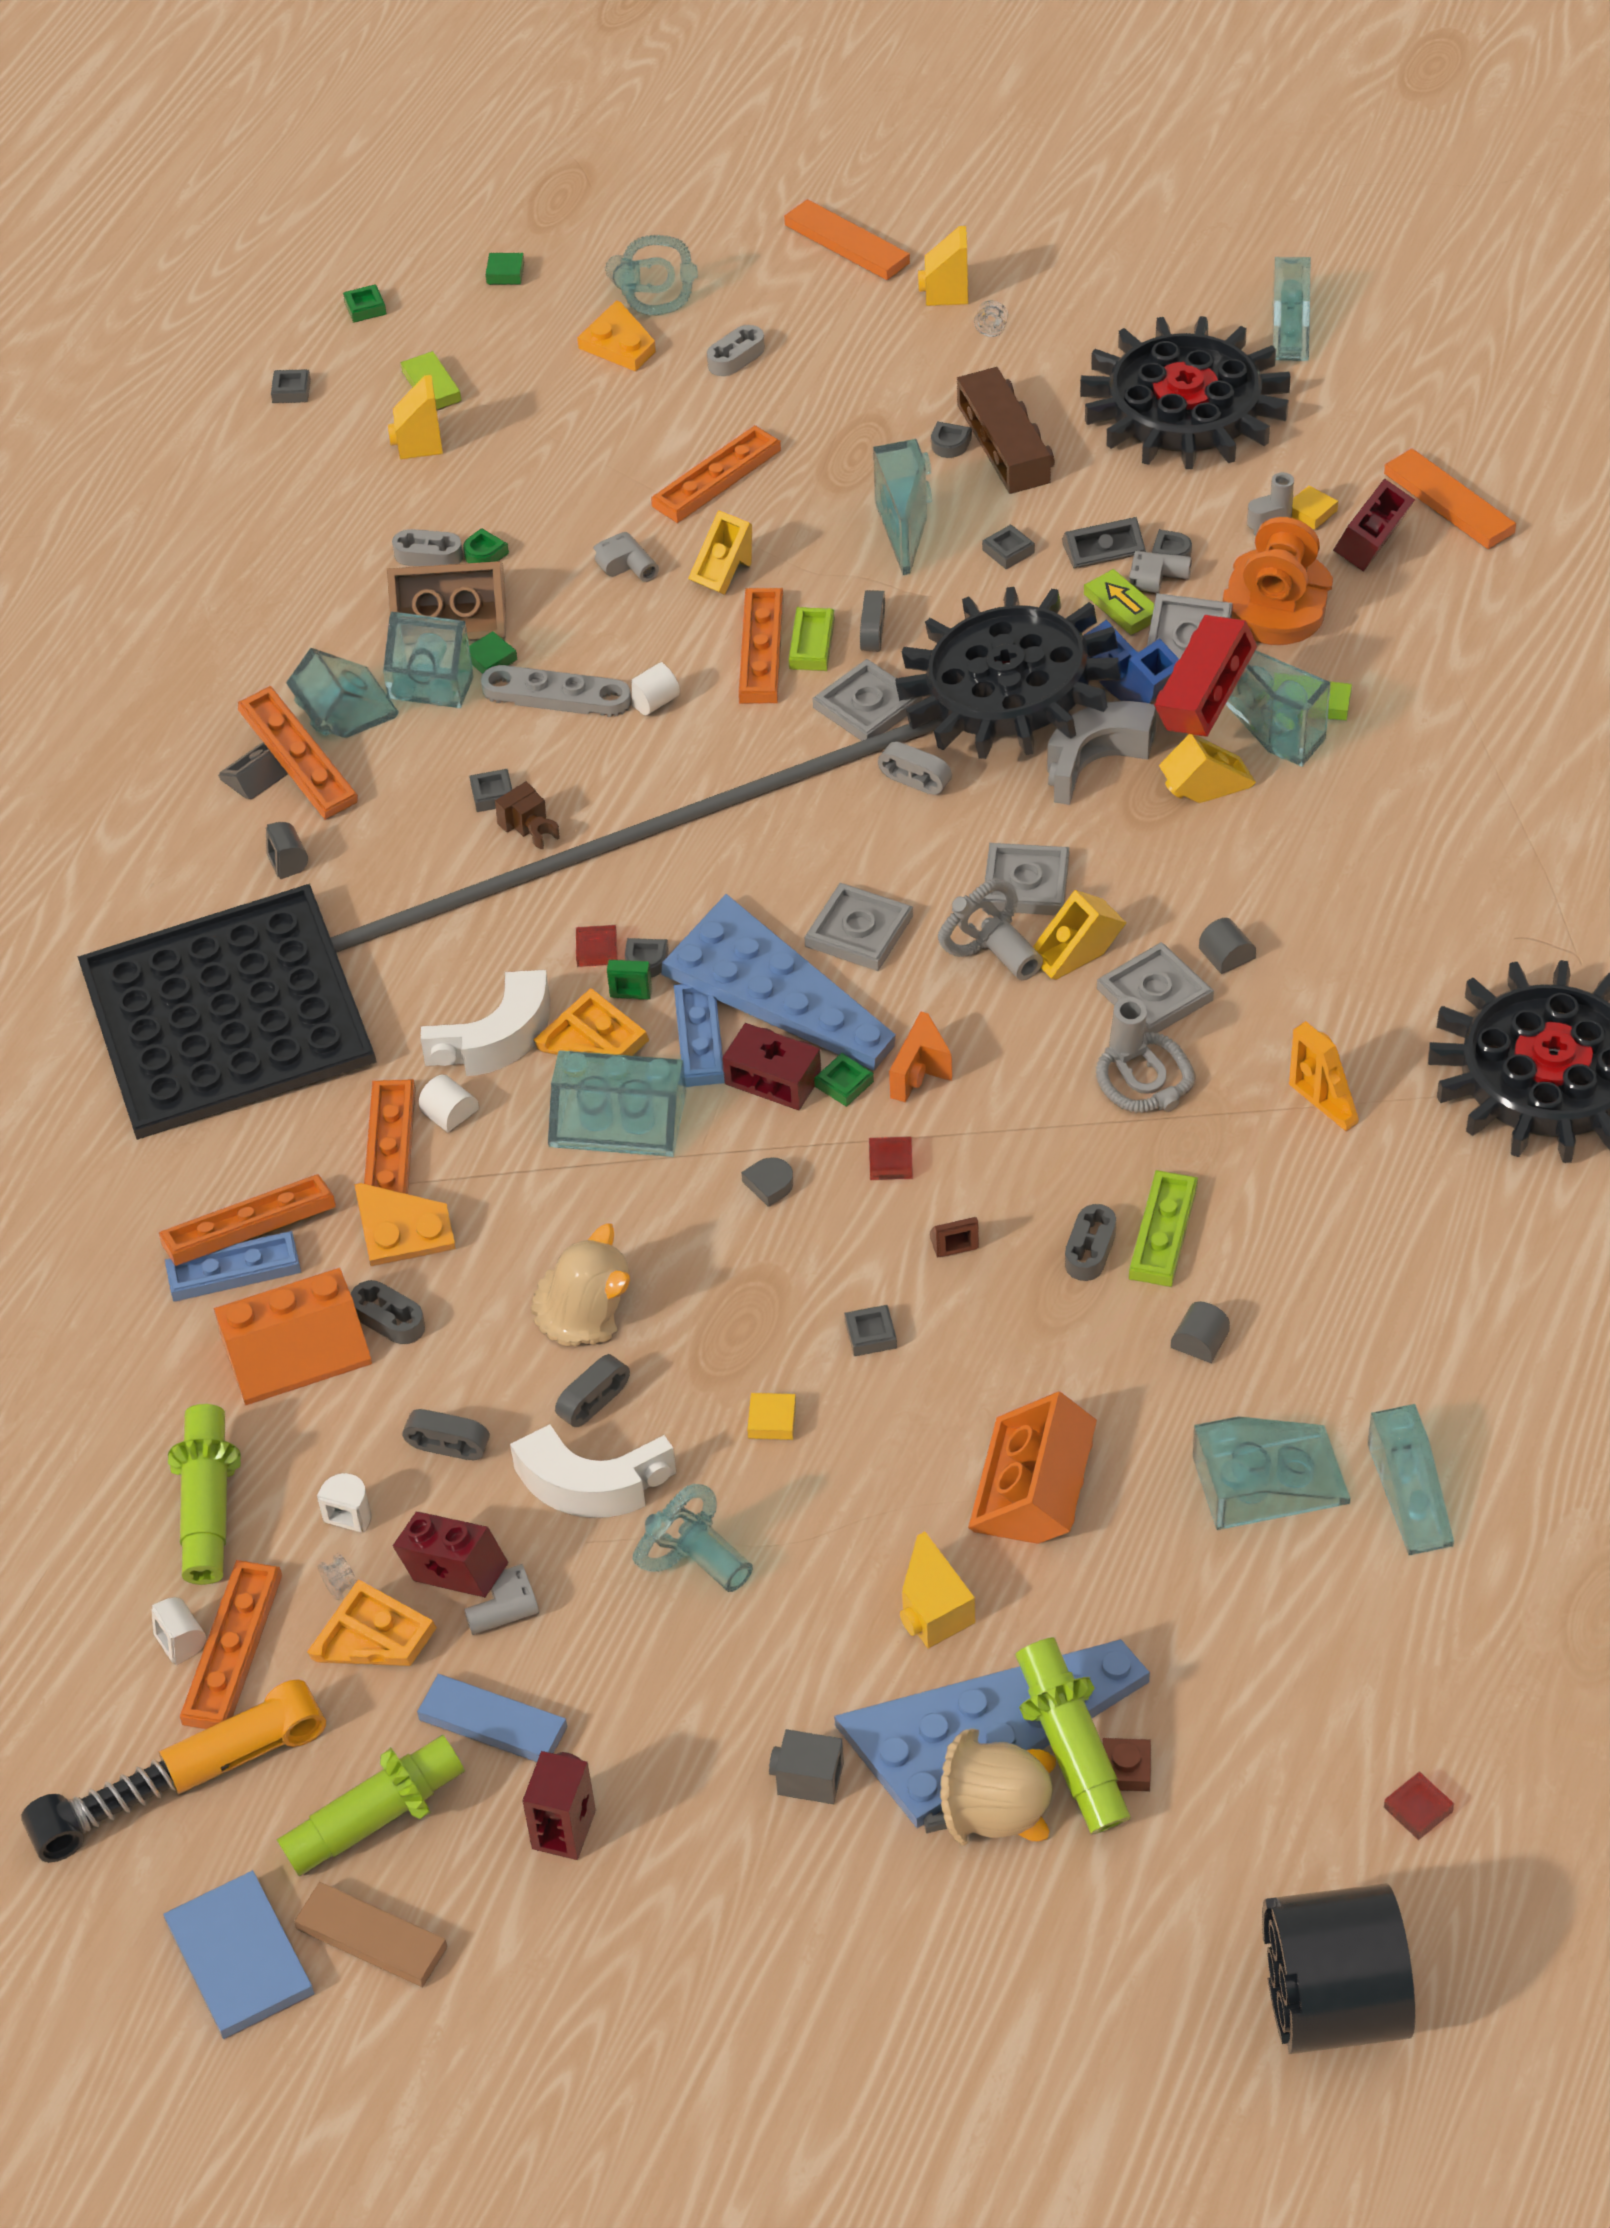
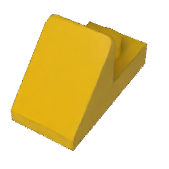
M718 510L688 579L725 595L738 564L740 563L747 567L751 566L752 524Z

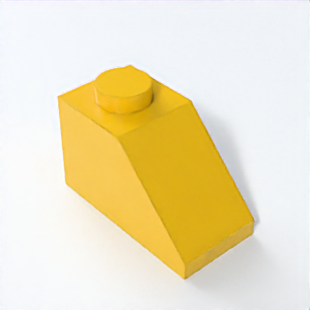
M958 226L925 255V270H918L919 292H926V306L968 304L966 226Z
M426 375L393 408L394 423L388 424L390 445H398L400 460L443 454L432 375Z
M1188 734L1159 765L1167 778L1165 785L1169 791L1178 798L1182 799L1185 796L1197 803H1203L1249 789L1256 783L1240 756L1193 734Z
M1074 890L1033 946L1043 958L1042 970L1051 979L1057 980L1102 956L1127 922L1103 898Z
M924 1531L917 1535L902 1588L903 1610L900 1611V1618L911 1636L918 1635L929 1649L975 1624V1597L928 1534Z

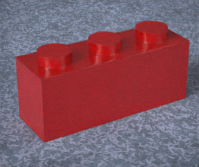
M1204 615L1197 630L1192 633L1190 642L1180 660L1175 663L1171 676L1163 690L1159 692L1154 704L1166 730L1208 737L1258 647L1246 620Z

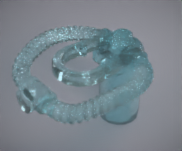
M646 235L645 237L642 236L641 239L634 240L630 243V246H627V250H625L623 255L612 256L605 266L606 275L617 288L622 290V295L626 296L625 299L630 304V307H633L637 312L641 311L642 314L645 313L650 316L652 314L654 316L656 314H667L685 305V302L688 301L692 293V281L698 277L697 265L691 262L692 259L688 246L682 240L679 241L678 238L664 237V235ZM650 245L673 247L680 253L682 263H680V277L683 284L681 294L675 300L660 304V306L643 304L633 294L636 292H664L674 282V267L668 260L660 257L632 260L638 249L640 250ZM652 265H662L666 268L668 276L663 284L652 285L648 283L647 285H641L640 267L650 269Z
M702 1484L686 1486L673 1497V1500L666 1505V1508H663V1512L659 1510L656 1514H651L647 1517L645 1521L646 1532L637 1544L632 1556L634 1563L639 1568L650 1572L663 1571L672 1567L673 1564H677L681 1557L687 1558L690 1556L727 1592L736 1591L743 1586L753 1570V1565L711 1527L713 1524L712 1518L717 1509V1499L713 1490ZM693 1498L703 1500L701 1513L695 1514L684 1506ZM681 1518L684 1521L678 1531L681 1536L677 1539L673 1538L669 1533L665 1534L674 1520ZM655 1542L660 1547L674 1549L662 1557H648L651 1547Z

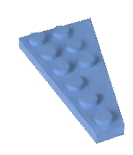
M727 894L720 899L662 962L661 975L681 984L694 987V990L707 996L708 994L713 995L718 1001L838 1055L843 1053L860 1065L873 1071L895 1047V1033Z
M1121 1639L1062 1655L1069 1672L1073 1673L1075 1679L1090 1677L1095 1689L1089 1699L1085 1701L1091 1718L1149 1683L1150 1672ZM1020 1666L834 1716L836 1728L916 1828L924 1825L923 1819L931 1812L934 1816L942 1811L940 1783L944 1772L942 1767L946 1761L947 1746L962 1731L971 1728L979 1730V1743L1007 1742L1025 1750H1043L1050 1745L1041 1721L1024 1720L1019 1709L1023 1702L1030 1699L1029 1687Z

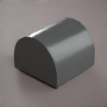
M287 822L267 824L266 853L277 877L283 879L300 873L308 863V855L294 826Z
M1225 917L1215 920L1204 929L1200 936L1199 949L1221 974L1256 958V947L1230 918Z
M1202 1301L1192 1303L1171 1339V1348L1212 1363L1230 1331V1321L1227 1315L1213 1304Z

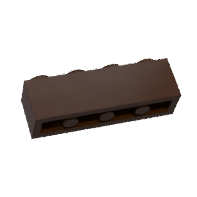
M998 367L957 377V405L1008 493L1012 494L1051 483V467L1055 465L1052 449L1049 445L1045 446L1042 442L1037 424L1030 422L1023 401L1018 402L1015 397L1011 381L1009 379L1005 380Z

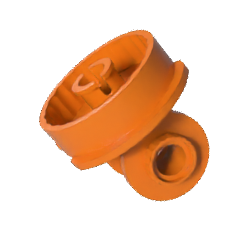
M1271 518L1265 521L1258 529L1255 538L1256 549L1242 554L1235 560L1233 564L1234 571L1230 576L1228 589L1224 590L1223 602L1233 603L1231 618L1246 620L1255 641L1269 645H1288L1309 638L1322 625L1325 617L1328 591L1332 590L1333 577L1328 569L1316 559L1320 549V542L1317 534L1311 527L1294 518Z

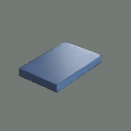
M253 1870L163 1914L223 2039L314 1995L313 1987Z

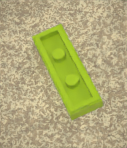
M1155 1170L1129 1268V1280L1172 1287L1198 1187V1177Z

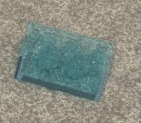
M559 1050L551 1082L548 1146L553 1148L674 1157L686 1097L683 1060Z

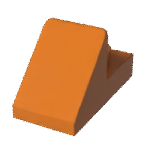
M920 1011L889 1070L890 1098L902 1102L907 1101L913 1088L921 1086L925 1074L952 1081L951 1052L929 1014Z

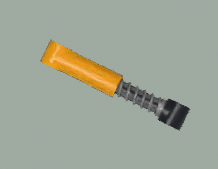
M296 1679L283 1682L268 1693L263 1703L159 1751L160 1762L152 1760L150 1767L146 1769L136 1767L135 1774L129 1777L122 1774L120 1780L114 1784L105 1782L104 1788L97 1792L90 1789L88 1796L82 1799L74 1797L73 1800L69 1799L68 1801L67 1798L60 1794H48L39 1797L23 1810L21 1821L38 1857L48 1863L61 1861L73 1855L84 1842L83 1833L85 1834L86 1831L90 1832L93 1826L98 1828L100 1825L99 1821L108 1817L114 1820L115 1814L122 1810L130 1813L131 1806L139 1802L145 1806L146 1799L154 1795L161 1798L162 1791L169 1788L175 1790L179 1795L284 1744L291 1747L307 1744L324 1731L326 1719L305 1681Z

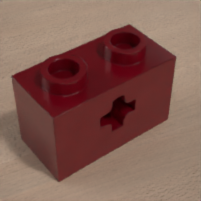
M1384 478L1347 526L1333 551L1364 572L1400 525L1415 499Z
M744 1023L722 1057L725 1085L800 1111L815 1087L814 1077L821 1072L820 1048L814 1047L805 1041H797L777 1034L770 1029L760 1028L748 1023Z
M418 1511L415 1512L392 1545L413 1581L486 1598L509 1563L487 1526Z
M541 1751L522 1800L531 1847L533 1850L578 1860L596 1812L588 1762L567 1752L554 1754Z

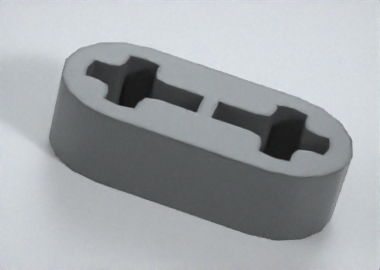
M865 590L860 626L861 651L881 650L885 618V591Z
M1092 1204L1084 1207L1079 1212L1065 1250V1268L1072 1278L1080 1281H1089L1100 1276L1104 1270L1116 1235V1216L1109 1207L1102 1204ZM1096 1222L1102 1223L1098 1227L1096 1235L1090 1234V1227H1093ZM1085 1250L1091 1251V1258H1088L1086 1262L1078 1261L1083 1258Z
M375 1280L361 1282L353 1288L351 1296L359 1321L398 1344H410L422 1337L425 1332V1322L422 1309L416 1302ZM376 1299L379 1301V1306L373 1303ZM364 1301L369 1302L365 1306L363 1305ZM396 1319L402 1322L399 1326L397 1325ZM409 1319H412V1323H407Z
M611 1354L602 1356L561 1393L555 1405L556 1414L572 1427L577 1428L584 1425L624 1388L630 1376L629 1367Z
M417 1409L410 1413L402 1436L409 1445L417 1449L473 1461L483 1456L490 1433L482 1424L468 1418Z

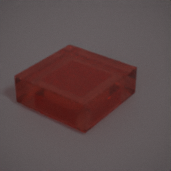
M616 925L576 927L577 967L608 965L609 959L618 960Z
M912 1136L869 1138L870 1180L913 1179Z
M1419 1771L1385 1798L1384 1808L1419 1840L1453 1813L1454 1803Z

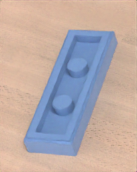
M686 984L674 985L684 1087L725 1083L717 999L713 995L708 994L707 996L696 991L694 987Z
M292 1231L240 1242L175 1266L170 1258L165 1259L173 1302L301 1273Z
M438 1674L417 1711L420 1721L535 1762L538 1761L541 1751L554 1753L567 1728L566 1718Z

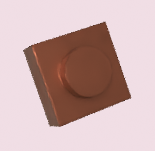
M1103 1738V1746L1118 1779L1116 1783L1119 1790L1150 1792L1151 1739Z

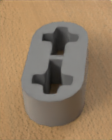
M754 325L740 326L711 345L707 350L709 371L717 376H729L758 358L765 349L763 330Z
M407 529L400 531L392 539L394 557L397 562L403 565L459 564L463 559L461 540L454 533Z
M891 742L878 758L879 768L887 777L927 794H939L952 777L951 769L944 760L901 742Z

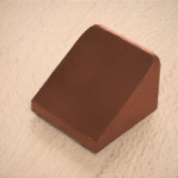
M977 1217L937 1225L931 1229L930 1239L937 1258L979 1248Z

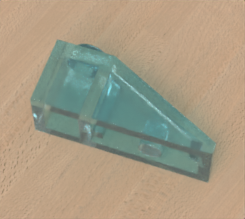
M1275 257L1272 323L1276 360L1309 361L1311 257Z
M1411 1404L1372 1412L1367 1445L1408 1555L1453 1547L1454 1539L1430 1442L1416 1405Z

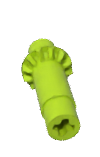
M197 1404L185 1410L184 1441L177 1443L169 1450L168 1464L170 1465L171 1473L181 1475L180 1545L182 1546V1578L192 1584L207 1585L216 1583L223 1578L224 1546L226 1545L227 1477L233 1476L235 1470L241 1467V1453L235 1445L225 1441L224 1409L213 1404Z
M1054 1637L1037 1641L1015 1653V1656L1028 1684L1030 1699L1023 1702L1019 1709L1024 1720L1041 1721L1070 1793L1079 1805L1090 1834L1101 1833L1126 1822L1131 1818L1116 1783L1118 1781L1085 1704V1701L1089 1699L1095 1689L1090 1677L1074 1678L1073 1673L1069 1672Z
M439 1736L411 1755L408 1753L400 1759L390 1747L380 1756V1764L383 1770L309 1816L310 1819L276 1839L298 1876H302L328 1858L338 1856L407 1811L418 1819L431 1814L424 1800L434 1795V1791L465 1772L462 1763L445 1736Z

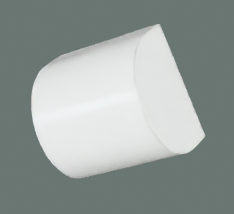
M662 662L632 679V706L643 715H649L678 697L680 693L675 676Z
M438 1075L431 1079L425 1085L419 1097L420 1111L447 1133L479 1110L477 1099L447 1075Z
M347 1473L330 1477L324 1482L317 1494L323 1521L328 1524L365 1533L371 1520V1512L364 1483L357 1476Z
M173 1597L152 1605L153 1634L172 1663L178 1665L196 1655L203 1648L206 1642V1634L182 1599Z

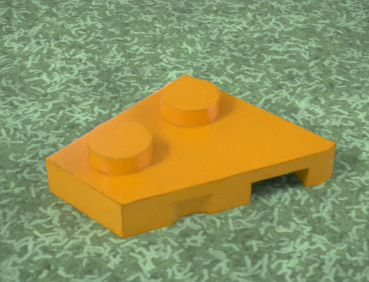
M618 300L577 337L579 349L635 372L656 352L655 340Z
M590 988L533 1040L537 1049L541 1052L621 1067L649 1041V1038L643 1028Z
M1303 1022L1293 1029L1289 1085L1342 1129L1348 1131L1358 1123L1359 1118L1337 1047L1327 1034L1319 1032L1308 1022Z
M363 1183L354 1184L371 1266L456 1249L446 1203Z
M358 1579L307 1653L312 1660L320 1663L411 1666L437 1627L433 1620Z

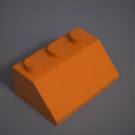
M340 1267L214 1308L222 1342L245 1406L372 1364L356 1308Z
M1060 1391L998 1416L994 1425L968 1528L975 1533L1036 1544L1070 1532L1075 1521V1510L1080 1489L1084 1483V1473L1089 1452L1093 1446L1092 1439L1097 1419Z

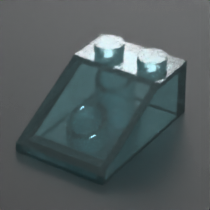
M917 439L873 447L875 504L903 575L911 573L927 521V503L932 502L930 484L928 480L926 481V475L931 474V463L928 453L921 452Z
M1255 650L1226 705L1268 752L1303 767L1326 739L1331 682Z
M1240 1416L1194 1425L1192 1457L1216 1530L1350 1504V1496L1324 1425Z

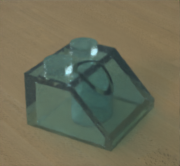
M391 612L383 667L388 699L461 708L474 677L466 622Z
M314 648L308 650L286 682L295 696V703L304 709L311 719V726L323 735L331 733L348 738L396 718L399 713L368 667Z

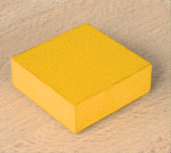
M1310 485L1293 498L1292 518L1304 522L1314 530L1338 511V500Z
M751 1393L747 1427L748 1439L793 1440L796 1395Z

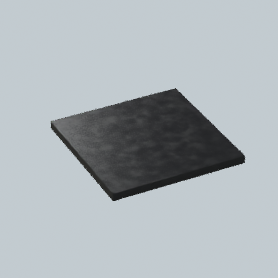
M310 883L77 956L137 1140L377 1063Z

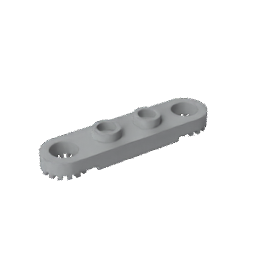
M506 665L491 667L481 677L482 691L485 698H489L492 702L496 700V703L508 701L515 702V705L581 714L595 712L603 716L607 714V717H611V714H614L615 717L618 716V713L623 714L625 713L624 710L628 711L629 706H631L629 686L617 679ZM500 679H502V682H505L506 679L508 683L501 687L492 685V683H496V680L500 682ZM610 693H612L613 696H615V694L617 693V696L619 697L618 699L611 701L603 699V697H606V694L610 696Z

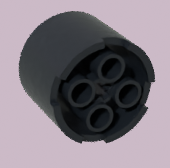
M1389 1884L1298 1894L1264 1900L1262 1907L1264 1944H1271V1947L1267 1948L1270 1978L1267 1979L1278 2033L1282 2044H1287L1289 2054L1404 2040L1413 2037L1415 2030V1994L1411 1960L1401 1912Z

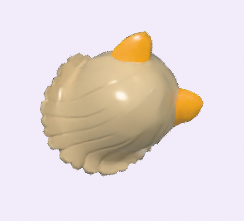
M606 1223L601 1225L588 1240L567 1247L558 1258L555 1269L546 1271L544 1278L539 1280L537 1284L538 1289L535 1290L534 1297L532 1298L531 1313L536 1315L534 1322L539 1327V1330L543 1334H547V1338L557 1341L565 1346H579L581 1343L595 1345L599 1342L611 1340L612 1333L618 1331L614 1320V1312L618 1307L621 1295L628 1288L630 1275L626 1258L613 1246L614 1227L612 1224Z
M966 1729L957 1735L953 1742L947 1746L946 1761L942 1767L944 1772L940 1783V1798L942 1800L941 1807L944 1813V1820L949 1833L953 1835L955 1841L965 1846L968 1844L967 1835L971 1833L990 1838L1020 1835L1027 1840L1037 1842L1048 1839L1050 1831L1041 1815H1043L1052 1799L1053 1789L1049 1773L1056 1766V1757L1041 1749L1025 1750L1007 1742L979 1743V1730Z

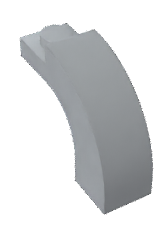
M1115 701L1107 702L1108 707L1104 712L1089 707L1072 715L1076 736L1071 739L1057 728L1048 742L1047 758L1048 785L1054 786V803L1070 805L1080 772L1087 764L1098 758L1120 755L1148 760L1156 734L1157 710L1154 704Z

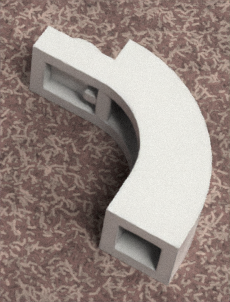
M546 970L505 972L503 1000L492 1014L482 1020L468 1024L421 1026L420 1039L425 1066L464 1064L466 1076H475L504 1068L527 1054L536 1045L533 1039L546 1029L549 1019L550 994Z
M550 1424L510 1444L514 1469L529 1491L548 1506L580 1517H614L645 1507L643 1490L659 1486L670 1476L676 1474L674 1450L665 1435L621 1457L604 1461L589 1460L572 1453L563 1444Z

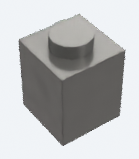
M786 1729L781 1747H773L769 1764V1775L776 1776L777 1795L834 1805L844 1765L842 1738Z

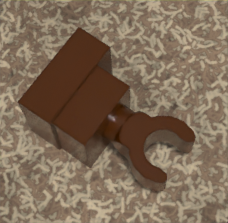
M527 781L495 800L497 824L505 832L515 828L523 837L530 833L533 844L539 849H544L542 834H551L557 840L560 838L558 824L551 819H546L545 800Z

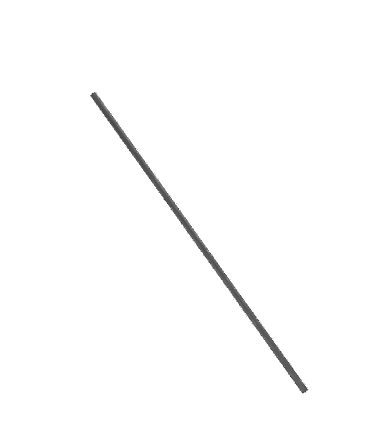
M940 716L914 730L909 724L903 725L333 936L331 941L337 953L886 749L891 742L902 743L934 731L944 719Z

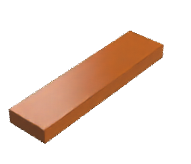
M808 199L784 215L785 226L885 280H888L910 264V253Z
M754 425L652 496V507L676 523H679L780 452L781 441Z
M1413 448L1385 464L1384 474L1485 548L1490 549L1515 533L1516 523Z
M745 588L739 704L778 703L783 588Z
M272 686L238 702V711L324 820L357 803V793Z
M414 1079L372 1081L364 1184L408 1194L416 1092Z
M316 1174L159 1232L161 1244L173 1264L178 1266L335 1208L336 1204L334 1195L320 1175Z
M236 1560L180 1714L182 1725L208 1729L233 1717L282 1578L280 1567Z

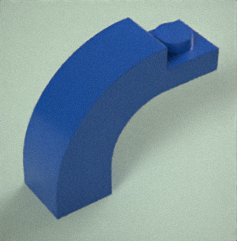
M1105 620L1084 635L1112 627V625ZM1114 628L1118 649L1089 658H1119L1121 680H1101L1099 683L1120 701L1150 704L1157 699L1159 692L1163 690L1171 676L1175 663L1180 659L1160 638L1140 652H1137Z

